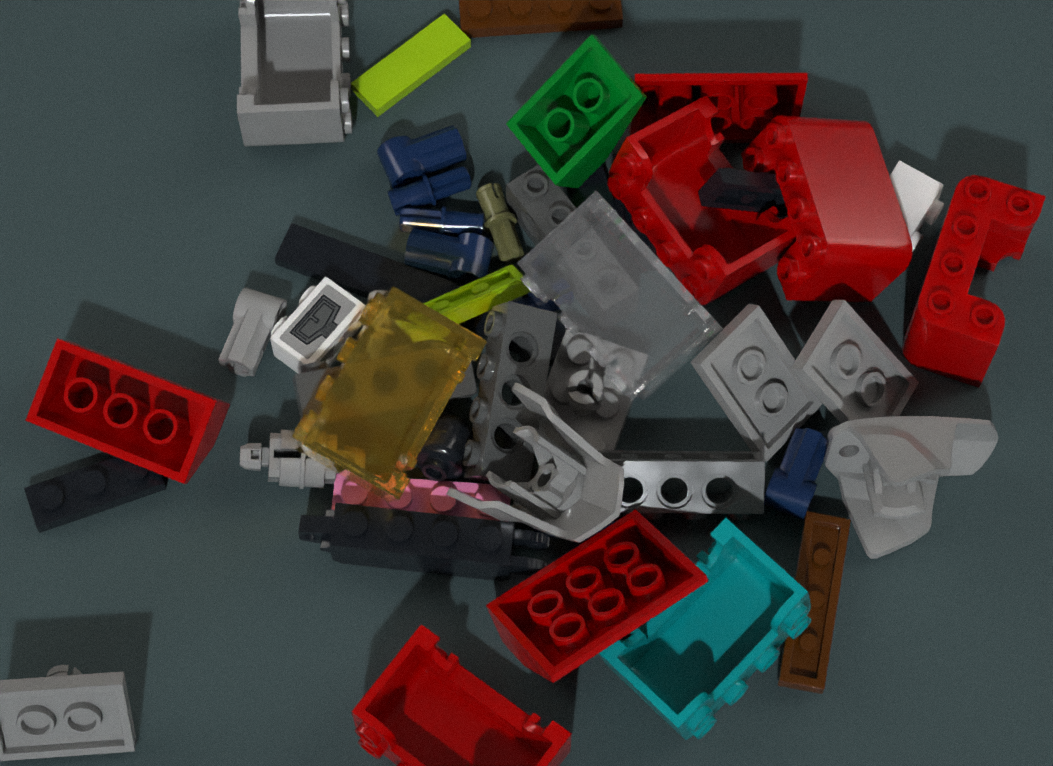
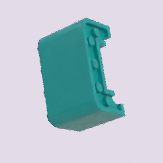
M727 518L710 533V536L715 541L707 551L709 555L701 550L696 556L698 562L695 565L706 574L709 582L629 633L630 637L628 639L623 637L599 653L604 663L685 740H688L693 735L698 740L705 736L717 721L713 715L725 703L729 706L735 704L747 691L749 686L745 682L757 669L761 673L765 672L779 657L780 652L777 648L786 638L790 636L793 640L796 639L812 621L808 616L811 610L808 591Z

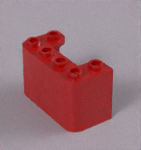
M707 95L626 137L610 167L607 180L612 195L622 201L632 215L635 227L651 241L656 248V253L661 263L672 270L679 280L685 296L690 301H695L700 305L710 303L776 265L785 252L797 241L788 216L784 219L778 218L777 216L780 212L775 206L762 213L701 206L698 195L701 187L719 168H733L719 149L725 140L721 132L715 135L713 133L711 118L717 116L719 111Z
M777 115L741 153L745 171L776 173V180L783 195L788 218L797 241L785 252L777 266V276L781 282L786 300L871 302L909 266L913 250L911 238L875 132L870 123L857 120Z
M979 175L967 176L959 181L939 232L903 340L902 351L910 364L978 388L980 387L999 346L1005 327V317L1003 311L996 304L968 294L976 267L994 272L999 261L1005 257L1012 256L1014 259H1021L1032 228L1040 216L1046 196Z
M422 624L351 711L356 728L355 732L360 737L358 744L374 758L380 759L384 755L397 766H560L571 751L572 733L554 720L548 726L540 727V716L534 712L531 716L461 666L459 664V657L451 652L448 656L443 649L436 646L440 641V637Z

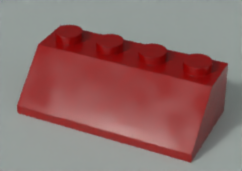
M57 338L25 421L180 483L187 484L215 445L230 404L74 342Z

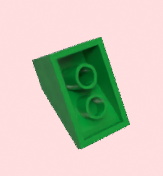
M591 34L513 115L506 125L556 186L578 189L607 160L647 96L596 35Z

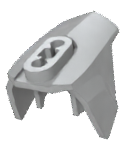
M515 382L512 387L513 393L544 427L546 433L544 435L529 425L516 427L513 431L514 434L533 447L537 460L532 466L530 481L515 483L509 480L506 482L498 475L488 471L485 477L488 478L490 484L514 500L513 505H507L498 500L482 501L451 487L446 494L500 521L522 522L552 536L580 543L619 517L624 489V469L604 457L570 428L547 399Z
M938 416L875 417L846 421L829 431V443L824 457L825 466L838 479L842 500L867 556L870 559H877L912 544L929 532L939 477L973 475L983 466L998 442V433L995 425L990 420Z

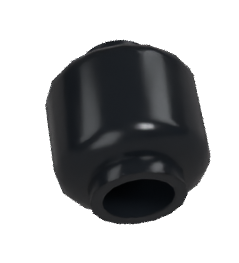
M449 414L431 418L424 423L414 446L412 456L415 464L427 478L433 481L453 480L465 473L467 466L463 465L465 445L468 440H472V431L469 425L460 417Z

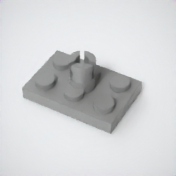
M832 300L791 367V370L841 424L846 421L864 418L900 416L919 383L845 300Z
M748 304L690 362L750 450L761 451L766 462L794 434L795 429L800 428L823 404L791 370L795 359L759 305Z
M567 328L546 382L544 398L557 411L563 421L596 450H616L649 361V355ZM539 424L538 431L546 435L544 427Z
M58 665L51 668L46 677L0 680V761L135 752L136 734L124 671L82 674L74 667L70 675H67L69 665Z

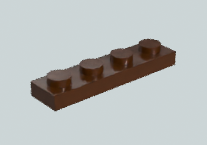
M459 0L461 30L469 38L623 27L621 0Z
M806 512L795 580L809 593L811 610L808 616L812 621L796 639L793 640L789 636L784 641L777 686L823 694L851 519Z

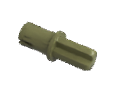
M489 183L476 191V197L479 200L486 220L484 229L486 233L492 235L500 260L504 261L506 265H510L521 260L524 256V251L514 227L517 219L515 214L509 211L501 185L495 183L493 185L494 192L492 184Z

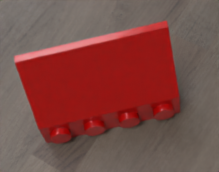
M808 73L634 74L632 80L647 98L629 124V136L707 95L719 111L717 116L711 118L714 135L721 132L725 138L723 143H751L777 115L800 117L808 83Z
M635 509L494 599L486 607L506 647L523 666L554 683L709 581L702 570Z

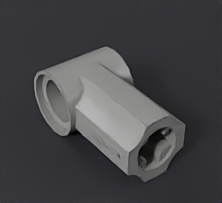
M243 288L235 304L233 312L234 324L218 359L220 365L239 376H255L274 326L286 315L287 301L254 289Z

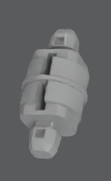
M301 428V430L281 429V433H270L269 448L262 447V443H249L240 447V467L253 471H261V467H268V482H279V486L299 487V489H304V487L324 488V484H334L336 470H342V474H354L363 471L365 466L364 450L350 446H344L343 450H337V435H326V431L306 430V428Z

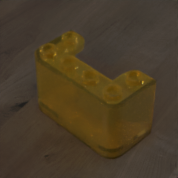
M394 286L383 295L377 292L373 299H369L358 318V321L364 324L356 340L350 336L347 338L336 357V360L342 363L334 378L326 375L314 396L316 400L320 401L315 412L310 410L308 414L303 415L292 434V437L298 440L295 447L297 451L388 503L399 500L410 481L407 478L408 474L404 471L414 469L418 454L456 386L463 381L465 377L464 372L472 360L477 361L487 343L485 339Z

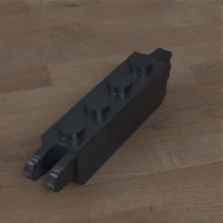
M336 503L335 510H326L325 516L301 515L298 530L300 540L320 543L321 551L330 552L332 560L342 564L492 581L509 580L510 574L532 576L546 567L547 564L543 560L512 556L513 547L545 550V548L549 547L550 537L542 532L515 529V523L343 503Z

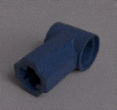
M454 125L412 140L408 136L393 137L381 144L377 150V155L393 189L421 180V175L426 174L427 176L467 160L462 138Z
M413 228L407 241L404 263L420 270L447 275L448 279L452 282L464 286L487 275L494 244L488 238L475 233H462L456 238Z
M810 428L795 429L785 451L779 469L775 468L764 495V506L799 520H804L817 487L815 481L823 464L829 443L822 433Z

